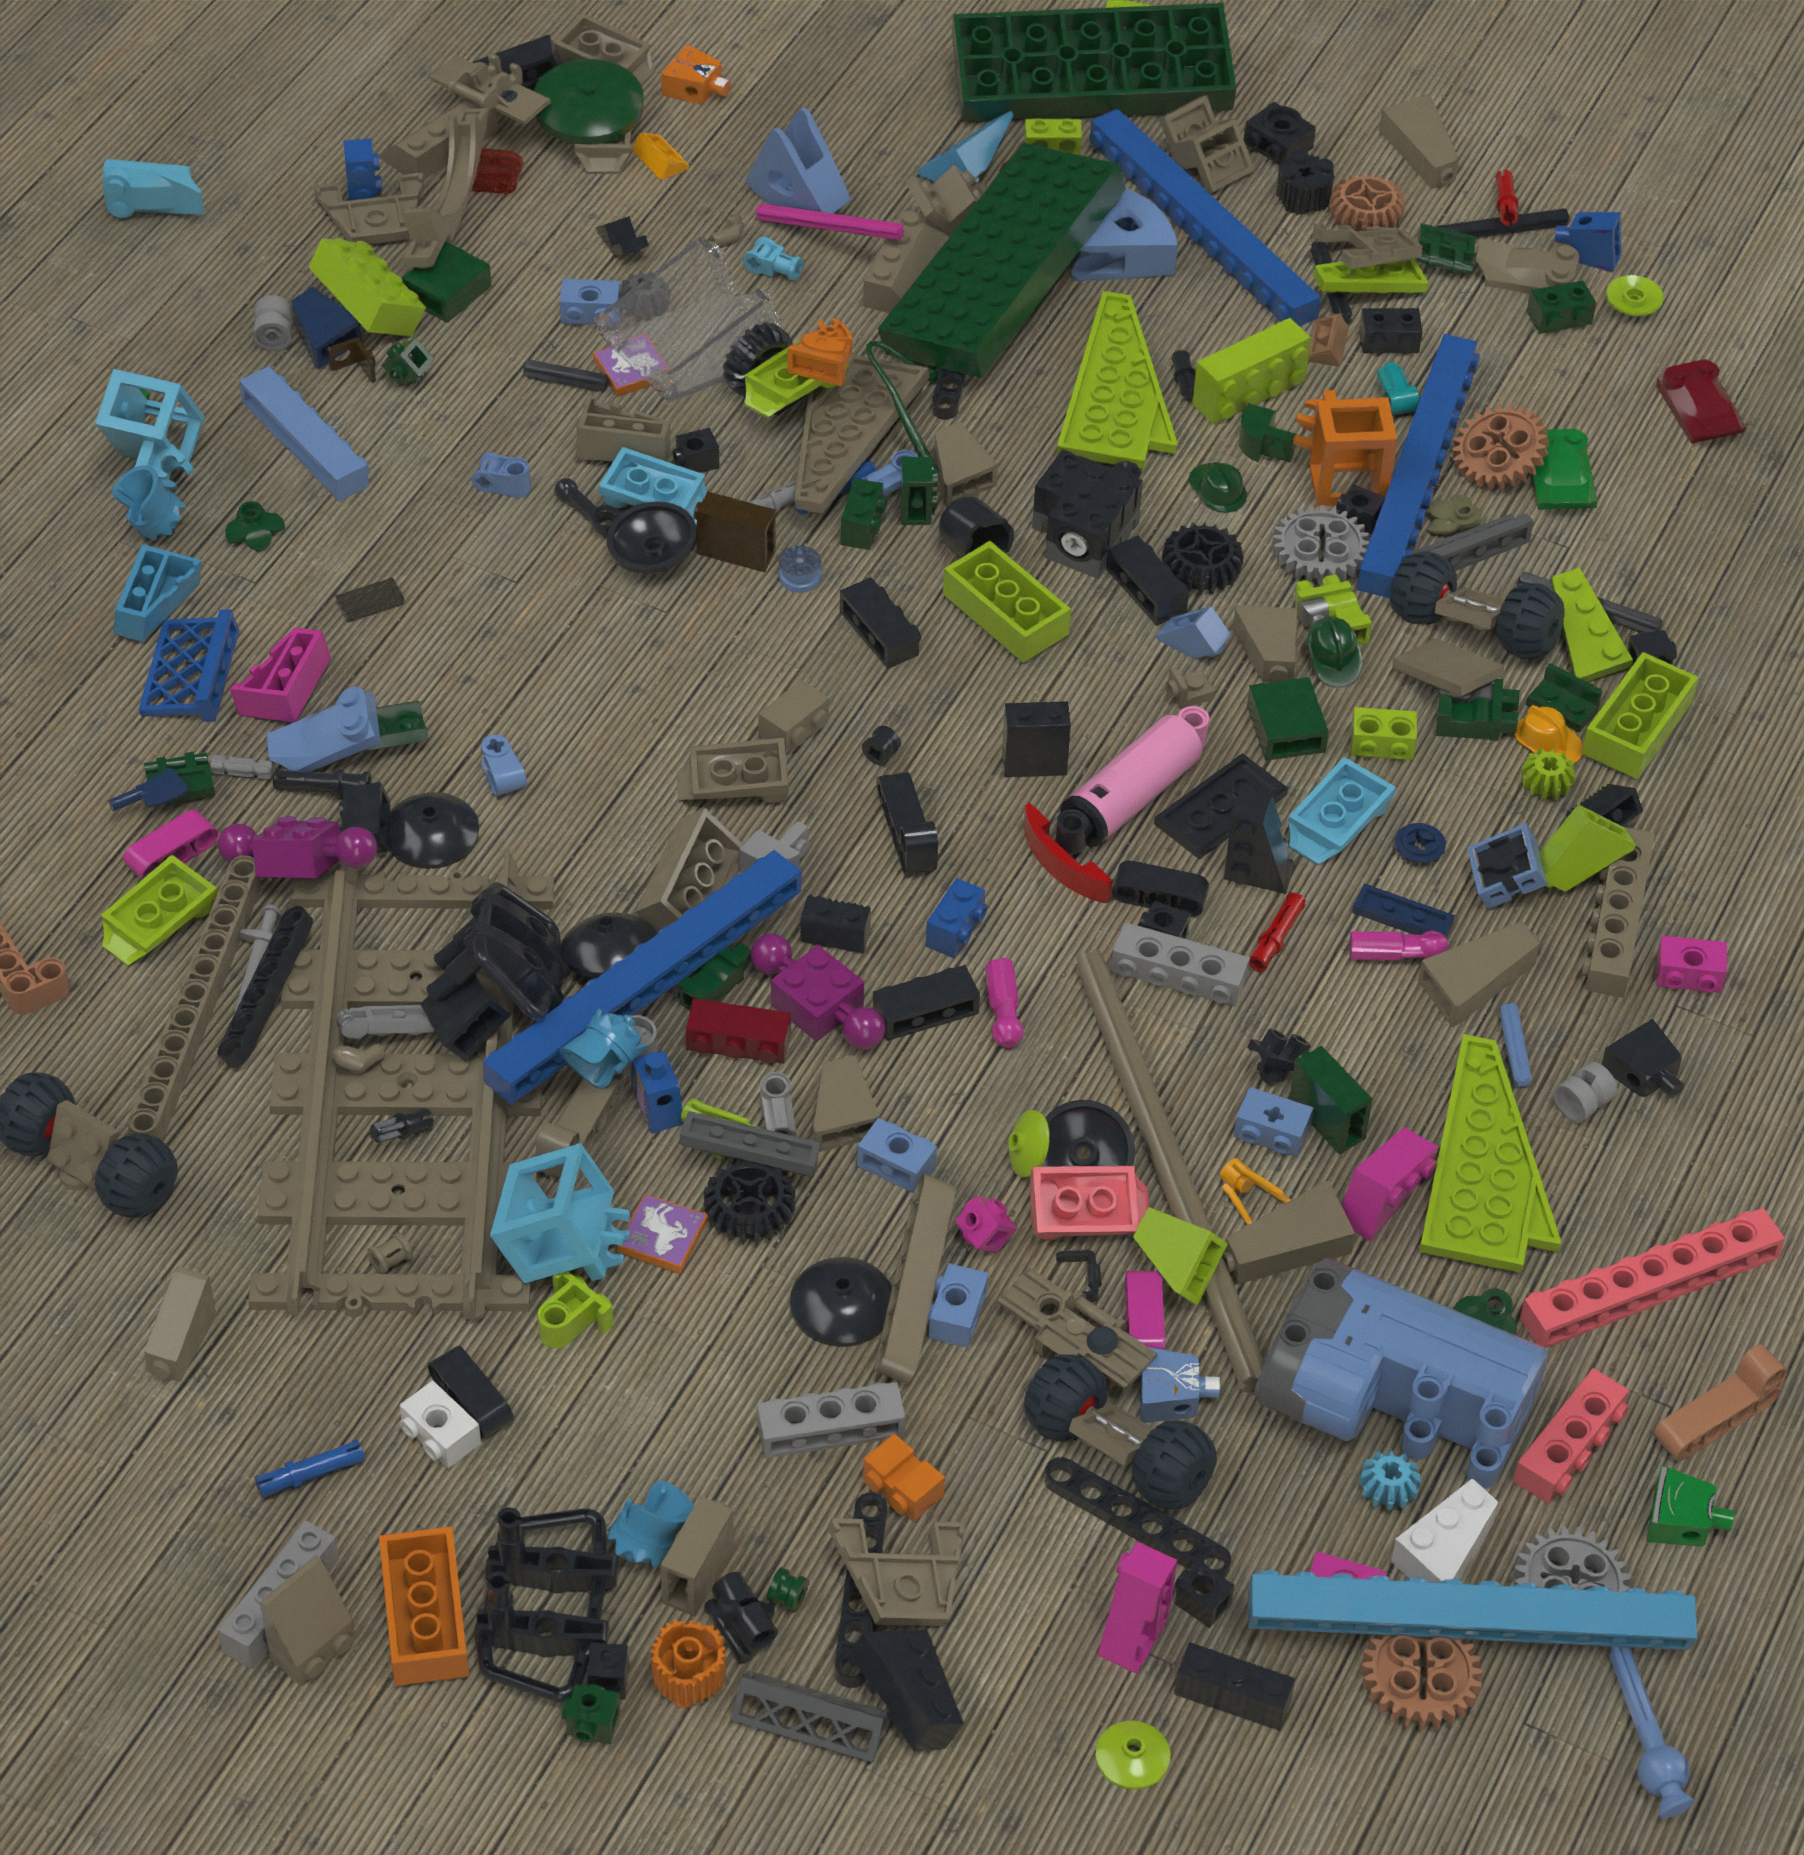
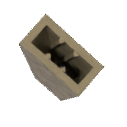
M961 422L935 431L934 455L938 468L942 500L946 507L958 498L971 497L997 486L998 464Z
M1235 604L1233 631L1261 681L1276 682L1293 679L1296 662L1297 609Z
M856 1055L836 1058L823 1063L813 1127V1141L820 1142L819 1152L861 1142L875 1121L880 1118Z
M180 1266L175 1268L144 1351L148 1372L160 1379L169 1378L180 1382L215 1320L216 1310L209 1275Z

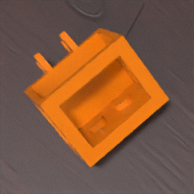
M1323 390L1322 399L1306 400L1305 408H1311L1316 413L1312 416L1298 413L1296 422L1302 424V429L1311 431L1313 435L1311 437H1301L1296 434L1293 443L1311 450L1309 469L1317 507L1321 505H1337L1342 493H1331L1333 472L1369 471L1373 492L1386 497L1391 483L1397 445V435L1389 398L1337 399L1335 390Z

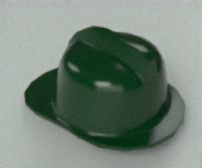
M1214 462L1201 464L1190 472L1189 482L1209 508L1217 512L1230 513L1241 509L1246 503L1247 491L1243 485L1242 475L1236 467L1226 463Z
M1324 617L1315 621L1308 631L1307 643L1318 677L1325 684L1333 687H1345L1352 684L1359 677L1362 669V656L1354 630L1345 620L1337 617Z

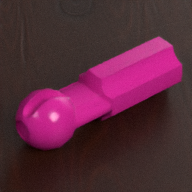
M1433 930L1422 935H1402L1400 932L1350 931V959L1401 960V958H1422L1424 960L1448 950L1446 937L1440 932Z
M1002 957L990 960L985 965L989 1003L996 1018V1022L992 1026V1037L995 1043L1002 1048H1013L1023 1039L1024 1028L1021 1021L1016 1017L1019 1000L1015 969L1012 960Z

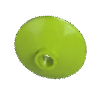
M1638 275L1618 277L1611 281L1606 291L1609 304L1617 311L1631 316H1645L1656 312L1662 306L1664 299L1663 291L1657 283Z
M1028 1110L1019 1117L1008 1140L1010 1163L1013 1171L1020 1177L1029 1178L1033 1167H1042L1048 1152V1123L1045 1116L1036 1110Z
M1123 1721L1110 1726L1100 1736L1095 1752L1096 1763L1102 1775L1112 1784L1129 1790L1145 1789L1159 1782L1169 1768L1171 1757L1168 1742L1163 1734L1153 1726L1140 1721ZM1135 1746L1140 1748V1750L1132 1752L1127 1747Z

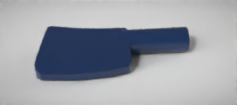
M168 768L154 778L137 785L135 789L108 800L113 812L140 800L148 808H152L173 801L186 794L188 786L171 768Z

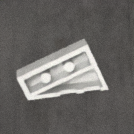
M1472 1478L1396 1538L1391 1562L1408 1578L1420 1577L1431 1583H1441L1447 1579L1461 1580L1469 1562L1474 1558L1493 1526L1498 1501Z

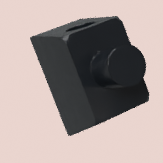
M1653 1019L1605 1048L1601 1065L1611 1073L1614 1079L1640 1097H1646L1660 1088L1669 1098H1673L1684 1087V1083L1676 1077L1682 1060L1681 1054Z

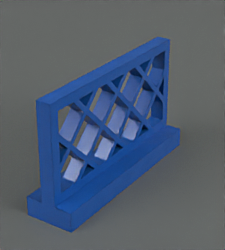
M231 609L219 610L218 618L163 620L139 706L141 716L201 714L204 722L216 721L240 631ZM205 629H213V632L204 638L198 635ZM171 630L185 631L173 640L169 637ZM191 638L196 641L195 644L186 650L180 647V645ZM205 649L207 654L197 661L191 657ZM173 650L179 653L167 662L163 659L165 655ZM185 660L191 664L179 673L173 669ZM197 671L201 673V677L192 683L185 680ZM169 672L173 677L160 685L157 679ZM179 683L184 686L183 689L174 695L167 692ZM190 694L195 696L193 704L179 703ZM161 695L166 698L159 705H150L153 700Z

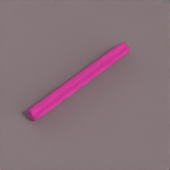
M760 204L756 208L757 219L761 221L892 240H900L904 235L903 225L896 222L769 204Z

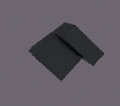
M630 216L596 227L597 233L615 257L649 246L646 235L636 237Z

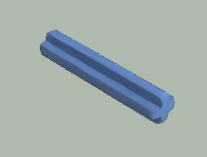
M1504 1003L1501 1005L1499 1013L1513 1085L1517 1088L1522 1086L1526 1088L1530 1086L1532 1076L1518 1006L1515 1003Z

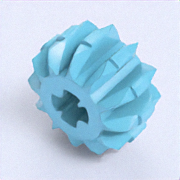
M1392 1449L1387 1452V1456L1376 1451L1373 1459H1366L1364 1462L1359 1483L1360 1487H1363L1362 1494L1364 1499L1373 1498L1374 1508L1384 1504L1388 1512L1393 1509V1505L1404 1510L1408 1501L1414 1502L1417 1498L1418 1488L1421 1484V1474L1417 1473L1418 1467L1416 1462H1407L1408 1457L1406 1453L1397 1457L1394 1456Z

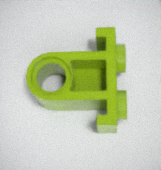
M566 1271L552 1275L554 1295L541 1305L537 1314L539 1337L544 1345L550 1348L564 1347L595 1321H598L599 1331L603 1334L613 1327V1306L605 1295L595 1293L577 1274L572 1275Z

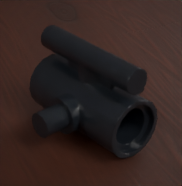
M736 1571L724 1575L714 1584L712 1593L716 1598L708 1600L704 1607L739 1663L744 1664L752 1658L750 1651L760 1650L769 1645L778 1635V1630L771 1620L775 1614L773 1605L765 1604L764 1601L758 1600L741 1572Z

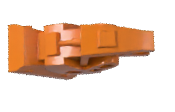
M837 318L832 319V326H825L823 320L818 321V330L806 333L798 345H790L787 348L788 373L842 386L846 378V364L849 362V355L852 354V334L849 329Z

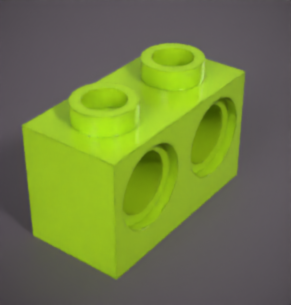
M1025 119L1024 143L1081 155V119Z
M1354 707L1351 725V756L1414 759L1417 741V711Z

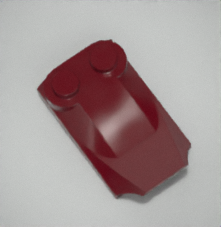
M1706 359L1668 367L1664 373L1657 377L1656 387L1691 444L1744 433L1746 429L1734 404L1718 379L1719 367Z

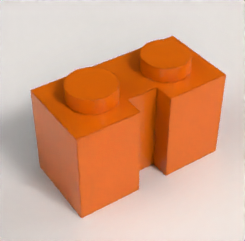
M895 1433L863 1459V1479L865 1484L873 1492H880L889 1500L890 1505L897 1513L905 1514L913 1522L944 1497L945 1476L926 1460L921 1462L915 1457L914 1450Z

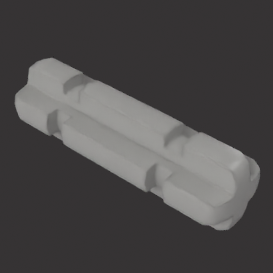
M213 755L210 763L211 772L214 774L224 775L225 772H228V775L250 778L258 775L260 779H271L273 774V762L269 760H259L258 763L256 759L230 756L229 759H226V756Z

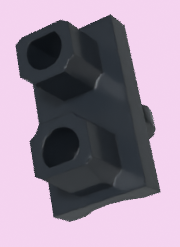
M1270 1028L1262 1041L1251 1039L1247 1045L1250 1051L1259 1053L1261 1062L1257 1064V1070L1262 1081L1269 1084L1279 1082L1286 1075L1287 1070L1294 1071L1295 1060L1302 1053L1309 1051L1311 1044L1300 1035L1292 1034L1288 1040L1283 1033Z

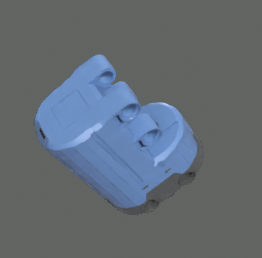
M1326 1258L1315 1265L1304 1286L1294 1298L1269 1350L1255 1387L1254 1396L1257 1397L1262 1406L1346 1442L1359 1435L1373 1408L1406 1421L1401 1449L1403 1453H1406L1407 1457L1414 1460L1427 1458L1432 1453L1441 1436L1472 1450L1467 1469V1478L1469 1481L1473 1478L1482 1488H1490L1498 1481L1532 1410L1543 1382L1549 1354L1545 1347L1336 1260Z

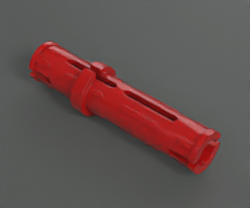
M1503 169L1504 176H1502L1501 170L1495 176L1498 191L1496 206L1498 212H1500L1501 222L1509 226V219H1512V224H1515L1518 220L1517 210L1519 202L1514 193L1513 174L1511 171Z
M1295 892L1289 893L1267 931H1263L1258 937V945L1252 955L1249 956V966L1253 970L1264 972L1268 968L1273 956L1282 950L1283 940L1302 909L1306 906V900L1302 895Z

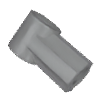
M768 1073L762 1078L760 1088V1107L763 1110L765 1129L796 1137L790 1095L791 1082L783 1073Z

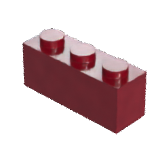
M693 999L686 1026V1050L702 1054L711 1053L732 1058L761 1060L766 1063L784 1064L791 1037V1012Z

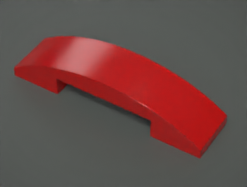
M1031 803L1026 804L1024 813L1025 836L1031 851L1040 864L1056 880L1074 892L1105 904L1111 901L1112 879L1092 860L1081 866L1049 836L1050 821Z

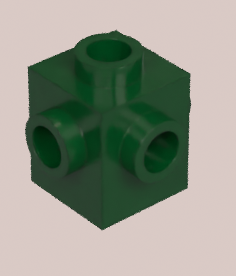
M415 337L404 344L397 342L386 352L388 357L381 366L388 373L389 377L401 387L409 382L415 384L420 381L426 374L425 370L435 359Z
M575 1684L572 1698H565L561 1713V1719L566 1720L567 1735L573 1736L582 1742L598 1741L611 1744L621 1712L620 1695L618 1692L605 1690L598 1685L583 1686Z

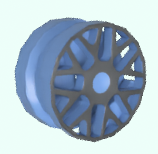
M799 545L792 546L782 552L779 558V580L785 589L802 593L809 592L820 584L821 557L816 550L808 546Z

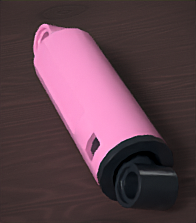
M1189 706L1179 712V716L1166 715L1153 724L1062 802L1060 807L1061 813L1057 817L1055 842L1068 854H1076L1083 851L1086 845L1097 847L1107 840L1200 759L1203 753L1202 747L1207 742L1208 713L1200 707Z

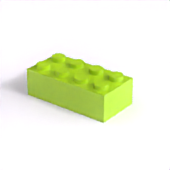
M322 238L308 266L309 269L367 332L412 337L426 309L418 300V295L403 284L402 278L388 268L387 262L379 258L372 251L373 248L370 244L360 240L349 242L341 238H335V240Z
M1288 318L1197 361L1193 405L1214 425L1245 410L1248 403L1256 405L1266 399L1277 396L1289 388L1300 385L1306 381L1311 337L1291 318Z
M991 541L944 568L943 595L1023 663L1069 635L1071 608Z
M1642 652L1588 726L1582 754L1639 779L1693 703L1699 677Z

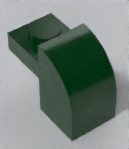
M1248 403L1241 417L1239 447L1248 458L1256 462L1260 461L1262 455L1291 462L1295 451L1293 441L1296 433L1274 427L1275 410Z

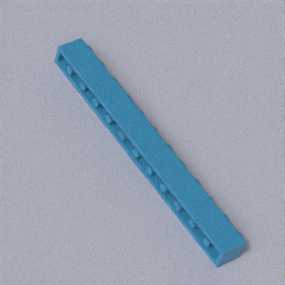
M1263 1570L1257 1574H1252L1248 1584V1629L1391 1636L1408 1635L1411 1637H1444L1452 1639L1690 1650L1697 1639L1695 1595H1684L1679 1590H1667L1661 1594L1647 1593L1645 1589L1631 1588L1625 1590V1592L1610 1591L1608 1587L1603 1586L1591 1587L1588 1590H1574L1570 1585L1537 1588V1585L1533 1583H1519L1513 1587L1500 1586V1583L1495 1581H1483L1478 1583V1585L1463 1584V1581L1458 1579H1447L1441 1583H1431L1420 1577L1407 1578L1404 1581H1391L1389 1577L1381 1575L1371 1576L1368 1579H1353V1576L1349 1574H1335L1330 1578L1316 1577V1574L1312 1572H1299L1294 1574V1576L1280 1575L1279 1572L1274 1570Z

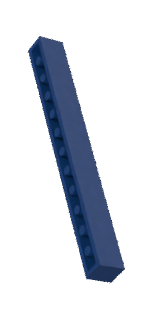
M1119 109L1091 120L1089 134L1091 145L1098 149L1108 161L1119 163L1121 172L1127 179H1130L1144 195H1147L1160 210H1163L1177 226H1180L1194 242H1197L1210 257L1214 258L1227 273L1231 274L1244 289L1248 290L1262 306H1265L1279 322L1291 318L1300 327L1318 318L1321 296Z
M1443 334L1360 567L1358 591L1390 598L1391 584L1397 568H1399V565L1407 556L1412 554L1413 550L1410 549V546L1416 547L1420 532L1416 528L1417 526L1423 527L1427 509L1423 508L1424 506H1430L1434 491L1430 488L1431 486H1437L1440 476V469L1437 468L1438 466H1444L1447 450L1444 447L1450 448L1454 434V430H1451V427L1457 428L1461 411L1457 410L1458 408H1464L1467 392L1464 390H1470L1474 376L1471 370L1476 371L1479 364L1480 354L1476 353L1477 341Z
M775 850L765 857L757 859L750 868L741 874L735 875L729 883L718 891L710 893L703 902L694 908L688 909L681 918L670 926L663 927L656 936L648 942L637 946L634 952L623 960L615 962L608 971L598 978L590 980L579 992L565 998L557 1008L546 1014L543 1019L537 1020L535 1024L525 1031L517 1033L510 1042L499 1050L492 1051L483 1061L484 1083L509 1104L513 1105L567 1065L559 1049L584 1033L586 1026L590 1023L598 1008L602 1010L601 1017L606 1013H613L622 1017L625 1014L630 1016L638 1013L800 894L802 871Z

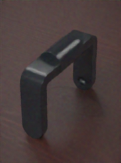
M1091 1250L1057 1252L1056 1260L1058 1262L1088 1261L1087 1277L1088 1286L1091 1288V1291L1083 1293L1088 1301L1091 1303L1098 1300L1099 1287L1102 1286L1100 1265L1096 1264L1095 1253Z

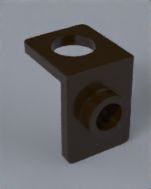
M358 337L327 349L331 371L358 363L371 383L376 382V361L370 349L366 350ZM340 351H350L346 359L342 361L335 360L336 355Z

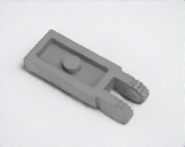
M421 1005L343 1008V1010L337 1013L338 1016H336L341 1033L350 1039L352 1037L354 1039H361L367 1033L387 1036L390 1033L421 1035L422 1033L434 1032V1028Z

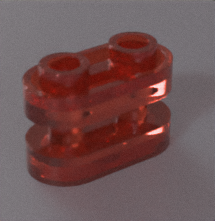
M482 148L471 190L499 194L513 193L517 188L519 176L522 172L523 159L513 151Z

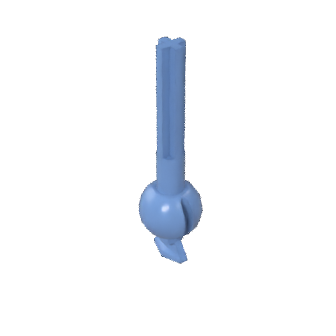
M1613 1646V1652L1609 1653L1644 1750V1754H1642L1637 1765L1638 1780L1647 1792L1662 1798L1659 1817L1665 1819L1682 1815L1695 1803V1800L1682 1791L1689 1780V1764L1680 1751L1665 1744L1630 1647Z

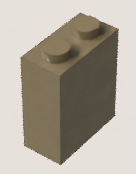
M699 1497L661 1563L663 1604L694 1617L698 1613L734 1549L733 1509L729 1508L725 1503L719 1500Z

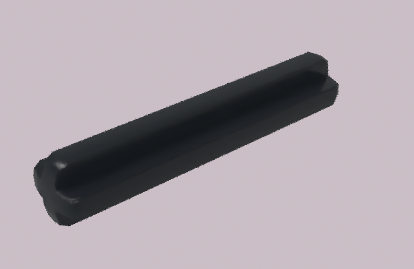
M530 359L526 360L523 369L526 377L598 391H605L609 383L607 374Z

